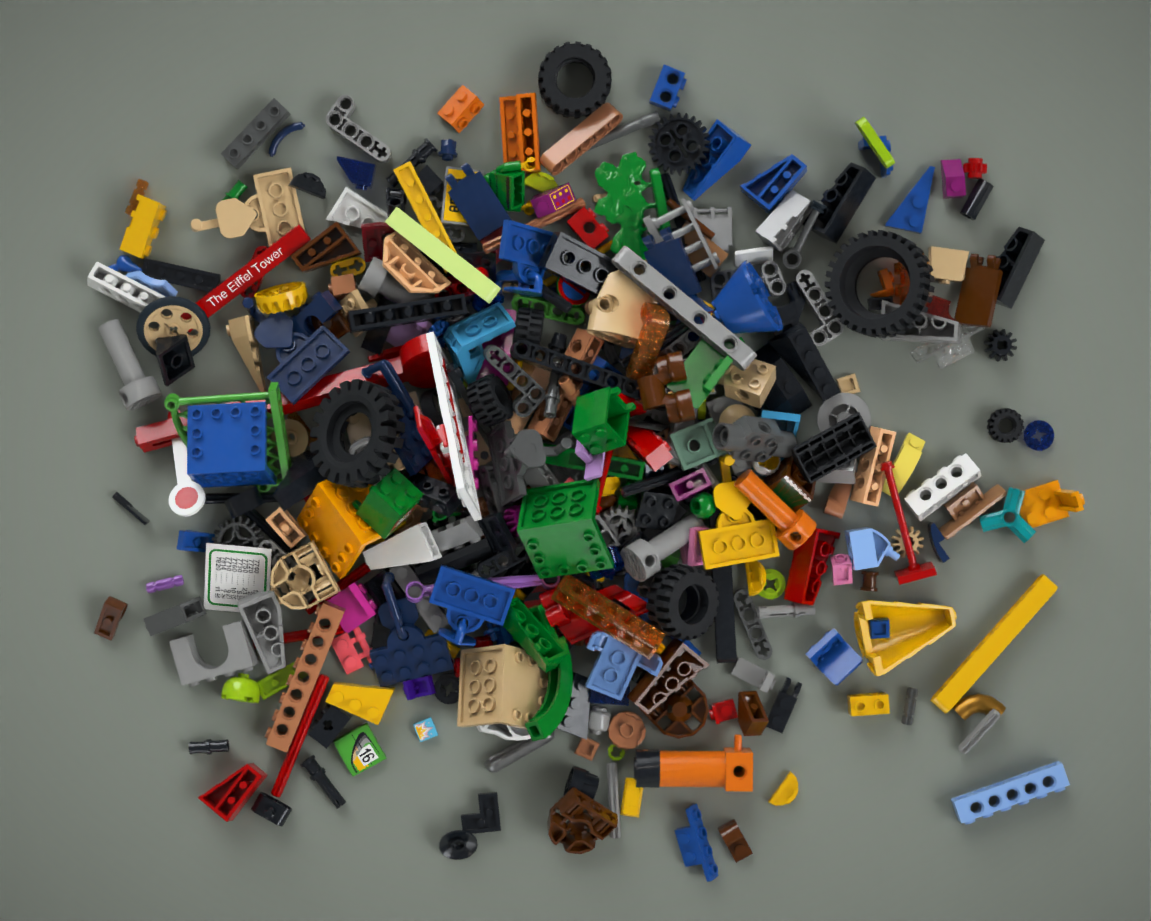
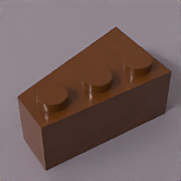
M336 221L295 252L291 258L303 273H307L362 253Z

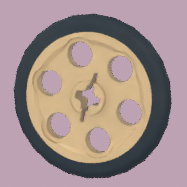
M169 296L152 301L142 310L137 320L136 331L143 347L155 356L157 347L155 340L157 338L186 335L192 356H194L207 344L210 336V323L205 312L196 303L182 297ZM164 309H169L172 311V314L164 316L161 312ZM189 313L192 317L188 320L182 319L181 314ZM157 322L160 326L153 329L149 327V323ZM170 327H171V328L177 327V331H176L175 329H173V330L171 331V330H170ZM189 329H196L198 334L191 336L187 331Z

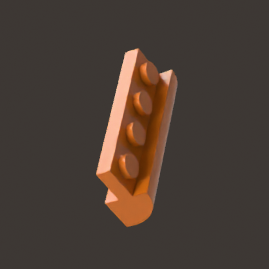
M536 93L499 97L503 163L520 161L522 163L527 158L534 157L535 161L528 162V164L536 167L532 171H527L524 168H521V170L525 171L526 174L540 172Z

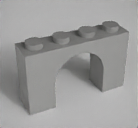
M244 620L222 626L228 644V657L221 666H211L201 659L193 634L169 641L181 685L188 684L189 687L199 685L200 681L204 679L207 682L217 680L219 675L224 674V677L235 675L237 670L242 669V673L253 670V666L259 662L251 635Z

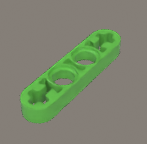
M515 294L511 302L512 308L517 312L520 307L528 308L529 301H532L530 308L535 309V303H542L544 305V318L579 325L585 319V310L581 306H572L568 317L565 316L566 313L564 312L561 315L554 314L552 309L556 306L543 297ZM519 299L523 300L522 306L518 305ZM575 312H579L578 318H574Z

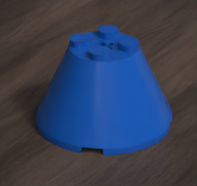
M745 260L712 301L717 320H722L724 326L733 334L771 332L783 329V323L777 307L773 306L768 299L771 295L752 264L750 262L747 263V260Z

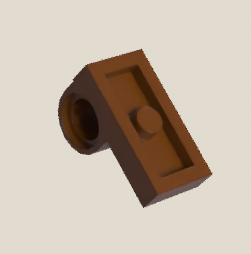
M109 596L104 602L94 634L112 641L128 604Z
M735 819L718 827L736 863L753 854Z

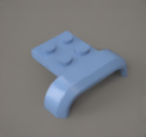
M597 631L592 633L586 646L589 650H598L600 652L585 686L621 701L637 666L654 676H658L663 662L661 657L651 650L609 633Z

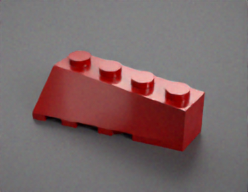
M628 426L627 446L654 472L673 458L669 452L672 450L671 447L659 435H656L653 430Z
M816 528L807 541L797 549H794L788 582L785 588V600L814 605L822 584L820 578L827 571L828 565H826L829 555H833L835 550L833 544L835 539H839L841 533Z

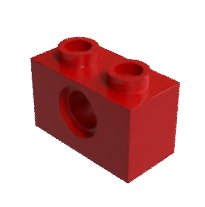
M583 207L567 221V224L584 244L596 249L609 237V229L603 223L599 224L595 220L597 216L590 208L586 209ZM585 224H593L595 230L592 233L585 232Z

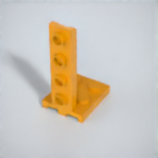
M1054 480L1023 490L1025 495L1019 515L1034 528L1069 517L1068 511L1079 512L1084 510L1085 500L1078 491L1061 489L1058 480Z

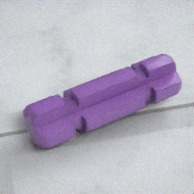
M178 575L173 578L158 580L156 583L150 582L146 584V590L148 593H153L156 590L161 591L173 588L174 586H181L184 584V579L182 575Z

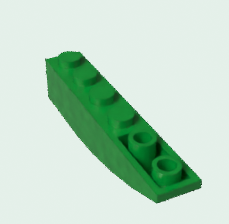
M543 443L544 447L557 446L553 444ZM569 448L558 456L546 457L545 462L546 464L585 471L586 463L576 455L575 448ZM612 455L607 475L642 481L645 462Z

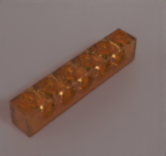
M571 575L563 577L551 597L555 602L649 660L653 657L666 635Z

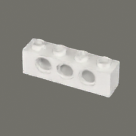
M99 262L95 263L87 277V286L140 313L152 301L165 297Z
M966 453L962 456L959 455L948 467H942L933 478L926 479L917 490H911L906 495V498H904L905 503L917 519L922 521L981 477L980 469ZM955 472L962 473V475L957 478L952 476ZM940 483L947 484L943 489L937 488ZM924 495H931L929 500H922Z

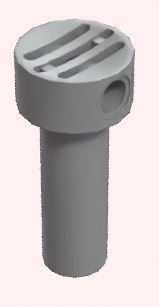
M373 257L357 288L359 292L372 299L379 293L398 304L435 298L428 293H409L382 266L383 261L376 257Z
M115 319L102 324L98 330L123 382L124 387L118 393L126 410L138 409L160 398L162 393L155 377L145 376L120 320Z
M691 513L650 541L637 539L627 545L620 552L626 571L639 582L647 580L659 572L661 560L689 543L690 528L705 526L703 520Z

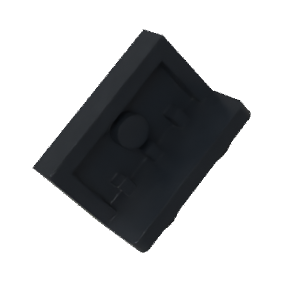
M389 568L384 569L364 584L367 592L374 598L378 607L387 602L382 583L384 574L390 572ZM394 579L391 585L396 600L406 598L405 592Z

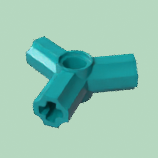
M1009 487L1003 510L980 515L979 518L983 532L1007 526L1023 543L1028 541L1036 531L1019 515L1025 491ZM1012 512L1015 515V519L1011 522L1004 519L1005 513Z

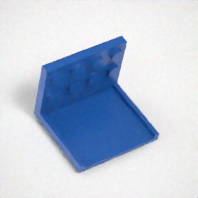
M266 402L188 406L187 475L194 482L201 485L202 488L277 484V476L267 466Z

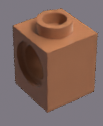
M353 273L330 277L331 284H328V288L336 300H342L350 292L357 289L356 278Z

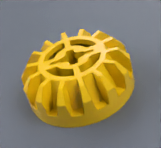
M297 281L268 287L255 293L254 297L258 310L265 314H276L277 312L301 307V305L306 303L308 292L305 282Z

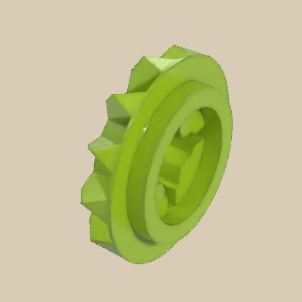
M766 569V578L770 581L776 579L773 583L776 590L770 587L763 588L759 595L765 599L778 598L785 590V578L778 570Z

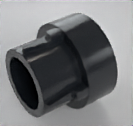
M573 766L565 785L564 795L574 787L594 799L599 785L598 776L589 773L590 771Z

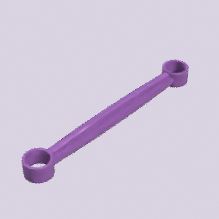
M538 575L488 578V580L515 589L542 585L543 588L550 590L558 586L560 576H557V582L553 585L546 584L543 579H539ZM412 581L406 586L405 596L408 601L418 603L424 596L431 595L434 584L423 586L418 581ZM412 586H417L422 590V594L418 598H412L408 594V589Z

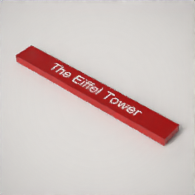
M298 224L195 303L209 318L311 240L310 236ZM189 313L181 314V317L184 320H188L192 317Z

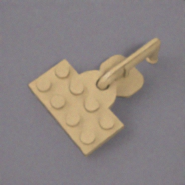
M291 167L253 175L256 195L249 197L245 203L236 198L220 201L216 206L217 218L202 222L199 219H193L191 221L192 231L199 232L219 227L221 234L225 238L231 239L245 235L250 228L256 232H266L268 245L270 246L298 224L305 230L296 189L288 186L291 179H293Z

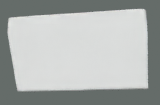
M767 246L735 251L733 253L735 267H739L745 260L752 265L773 261V247Z

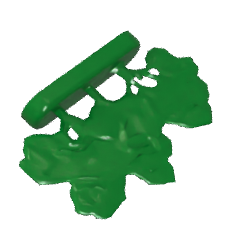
M636 152L622 155L618 167L604 161L595 170L598 186L602 187L608 194L606 197L598 200L594 212L600 216L604 215L611 224L619 223L621 225V229L612 240L610 249L613 253L617 254L623 246H627L643 260H646L643 252L648 251V248L644 245L641 235L648 229L642 226V224H645L643 213L646 209L655 208L658 218L668 213L659 168L650 169V182H645L642 179V173L645 170L646 161L637 157ZM640 181L641 185H635L634 182ZM648 187H651L654 203H647L642 196V192ZM670 221L660 225L658 230L660 231L667 227L671 229Z

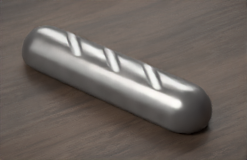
M555 731L543 740L532 741L530 738L512 744L488 758L485 762L486 769L490 772L500 771L552 741Z

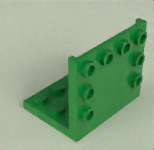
M598 478L526 490L527 494L522 499L517 532L539 579L613 568V559L595 520L600 488Z

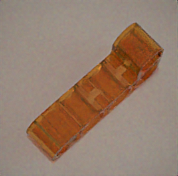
M644 302L642 305L640 317L643 321V326L626 370V377H629V379L637 380L652 373L656 362L655 359L658 357L670 324V315L662 305Z

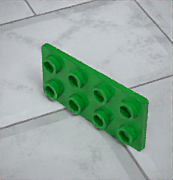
M701 339L684 362L687 380L669 383L667 388L674 394L677 391L689 389L693 408L698 409L732 365L733 359L729 356L725 358L706 341ZM727 341L724 343L727 349L734 348L731 342Z

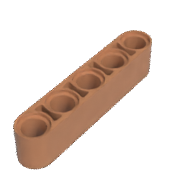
M610 103L603 104L544 152L540 157V164L552 175H558L618 126L623 119V115Z

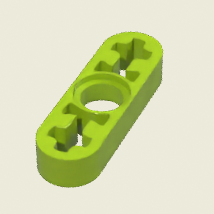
M865 117L855 122L856 127L881 164L886 169L895 164L892 155Z

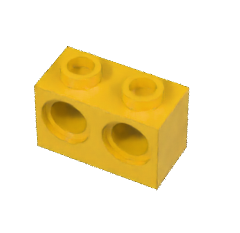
M886 692L847 695L848 713L850 716L890 714L889 695Z

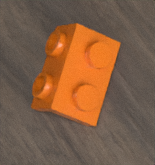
M462 85L437 114L460 133L467 127L475 115L480 112L484 104L474 93Z

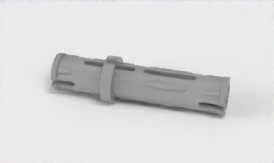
M796 602L789 605L758 606L757 617L758 619L785 616L798 618L802 615H815L816 610L815 605L798 604Z

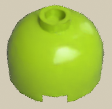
M238 673V677H231L224 683L221 699L259 703L260 688L255 680L249 678V674Z

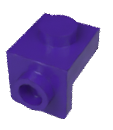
M432 675L403 682V691L407 700L436 693Z

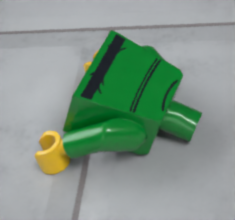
M529 157L522 163L520 161L503 163L497 166L496 170L484 176L506 211L521 212V210H524L526 215L534 213L535 210L531 209L533 208L531 200L527 201L525 205V171L521 170V168H524L527 171H532L536 166H530L528 162H534V157Z

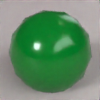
M708 492L695 494L690 502L692 513L698 518L704 519L712 516L716 511L713 495Z

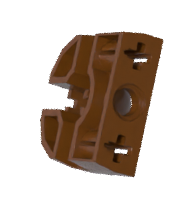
M690 679L684 683L686 688L682 685V688L677 692L671 693L664 703L655 708L659 714L654 710L647 714L639 708L664 735L678 739L693 736L706 723L709 712L706 695ZM695 687L700 695L692 701L688 698L687 694ZM668 704L672 706V712L669 713L667 710ZM690 705V713H687V707ZM666 715L671 722L663 729L657 722ZM692 715L701 723L694 730L685 723Z
M573 787L550 808L547 821L548 835L553 844L562 843L566 852L583 854L592 851L598 838L603 840L617 827L618 816Z

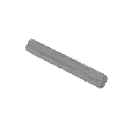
M609 762L607 763L609 810L618 816L617 827L610 833V837L620 838L617 763Z

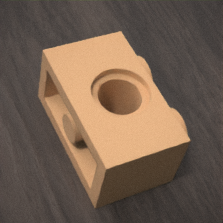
M281 507L265 519L290 549L308 536L289 511H283Z

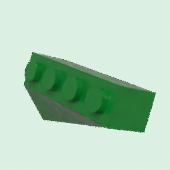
M518 597L512 599L503 627L525 649V652L534 659L540 669L544 670L545 673L555 669L568 652Z

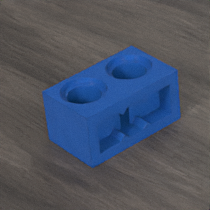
M663 65L649 103L671 111L672 107L676 108L680 99L677 93L679 89H684L687 81L684 78L685 73ZM674 75L677 77L678 82L670 84L667 78ZM667 93L670 95L671 100L663 102L660 99V95Z

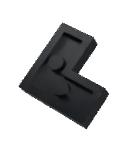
M497 792L479 793L480 813L462 814V830L472 834L501 831Z

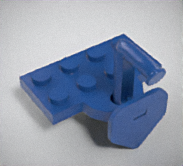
M512 220L503 221L499 259L512 262L513 270H500L496 274L495 284L501 290L492 300L493 304L497 302L503 303V282H518V287H504V291L524 296L542 297V278L545 270L539 268L538 265L553 232ZM529 285H534V289H529Z
M441 565L429 598V603L447 608L446 617L452 629L439 628L438 634L457 645L475 646L476 640L465 635V633L476 631L481 627L484 620L503 626L515 593V588Z

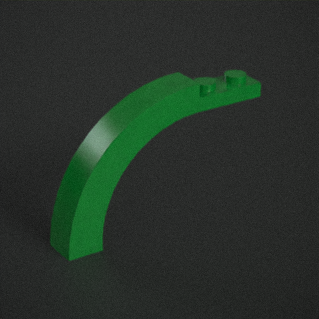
M542 604L528 609L564 647L568 654L555 669L548 672V687L544 701L534 717L525 723L532 741L546 739L559 726L568 709L573 687V668L568 644L564 635L558 637L555 628L549 624L545 614L546 609H544Z

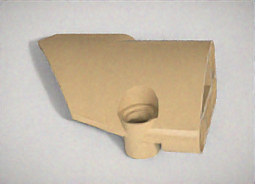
M641 268L634 269V272L638 275L644 273ZM620 270L608 274L597 297L588 304L591 314L587 333L625 348L643 346L647 341L653 308L658 302Z

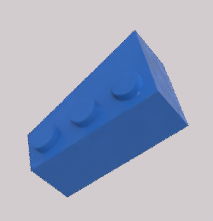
M791 154L767 171L757 175L754 179L740 186L741 192L768 214H771L781 203L785 195L805 175L807 165Z

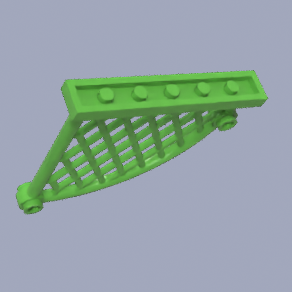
M271 382L268 392L183 398L171 393L166 396L164 406L170 410L175 428L186 447L187 426L182 424L180 417L188 419V409L183 413H179V406L210 403L221 404L238 401L246 403L245 401L266 400L265 402L267 405L270 404L272 414L267 412V421L273 418L274 428L267 425V436L275 432L276 442L267 438V443L270 444L267 446V456L272 457L267 462V466L274 471L276 476L281 473L282 479H277V484L252 486H257L260 492H268L271 487H278L285 478L286 472L292 466L279 382ZM277 446L278 455L269 452V450ZM279 460L281 469L271 466V464Z

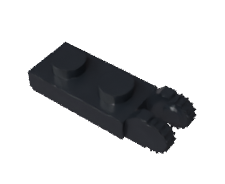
M788 677L781 691L779 690L768 715L769 722L766 726L780 733H783L802 687V683L798 682L794 687L792 695L787 694L786 691L791 684V679Z

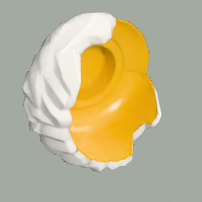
M772 456L765 462H751L752 467L757 473L762 476H768L778 470L781 460L780 457Z

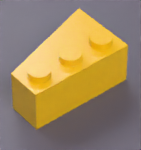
M137 194L136 200H139L136 211L132 210L131 217L133 218L129 227L126 228L119 250L144 259L151 253V242L157 238L159 233L158 225L160 221L164 220L167 211L165 210L166 206Z
M335 682L325 702L379 725L395 688Z

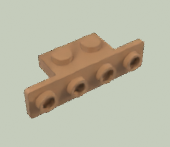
M973 482L944 504L952 519L941 526L939 531L946 540L955 536L958 531L969 525L979 515L985 513L988 508L1001 501L1007 495L1006 490L997 484L983 494L978 485Z

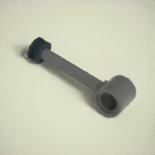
M812 201L814 203L810 207L813 210L794 248L788 249L782 257L785 267L795 269L801 264L802 252L800 251L819 213L824 214L823 210L827 208L821 201ZM789 254H795L798 257V261L794 264L787 261Z

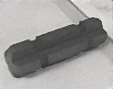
M909 687L906 694L908 698L905 700L903 711L905 714L902 716V723L905 725H912L913 723L912 715H914L917 701L915 698L918 696V689Z

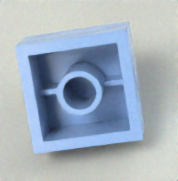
M863 527L844 531L847 551L853 570L878 567L884 556H889L895 561L900 557V554L893 550L889 540L872 528Z

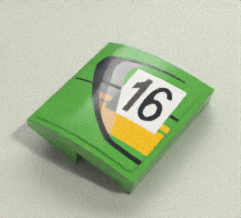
M368 723L333 740L352 776L387 759Z

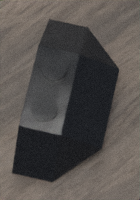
M769 343L755 352L757 354L755 359L776 366V381L764 401L770 411L801 414L812 406L796 377Z

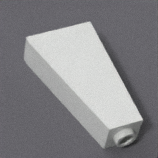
M427 522L417 524L362 552L365 563L369 566L370 570L430 562L442 558Z

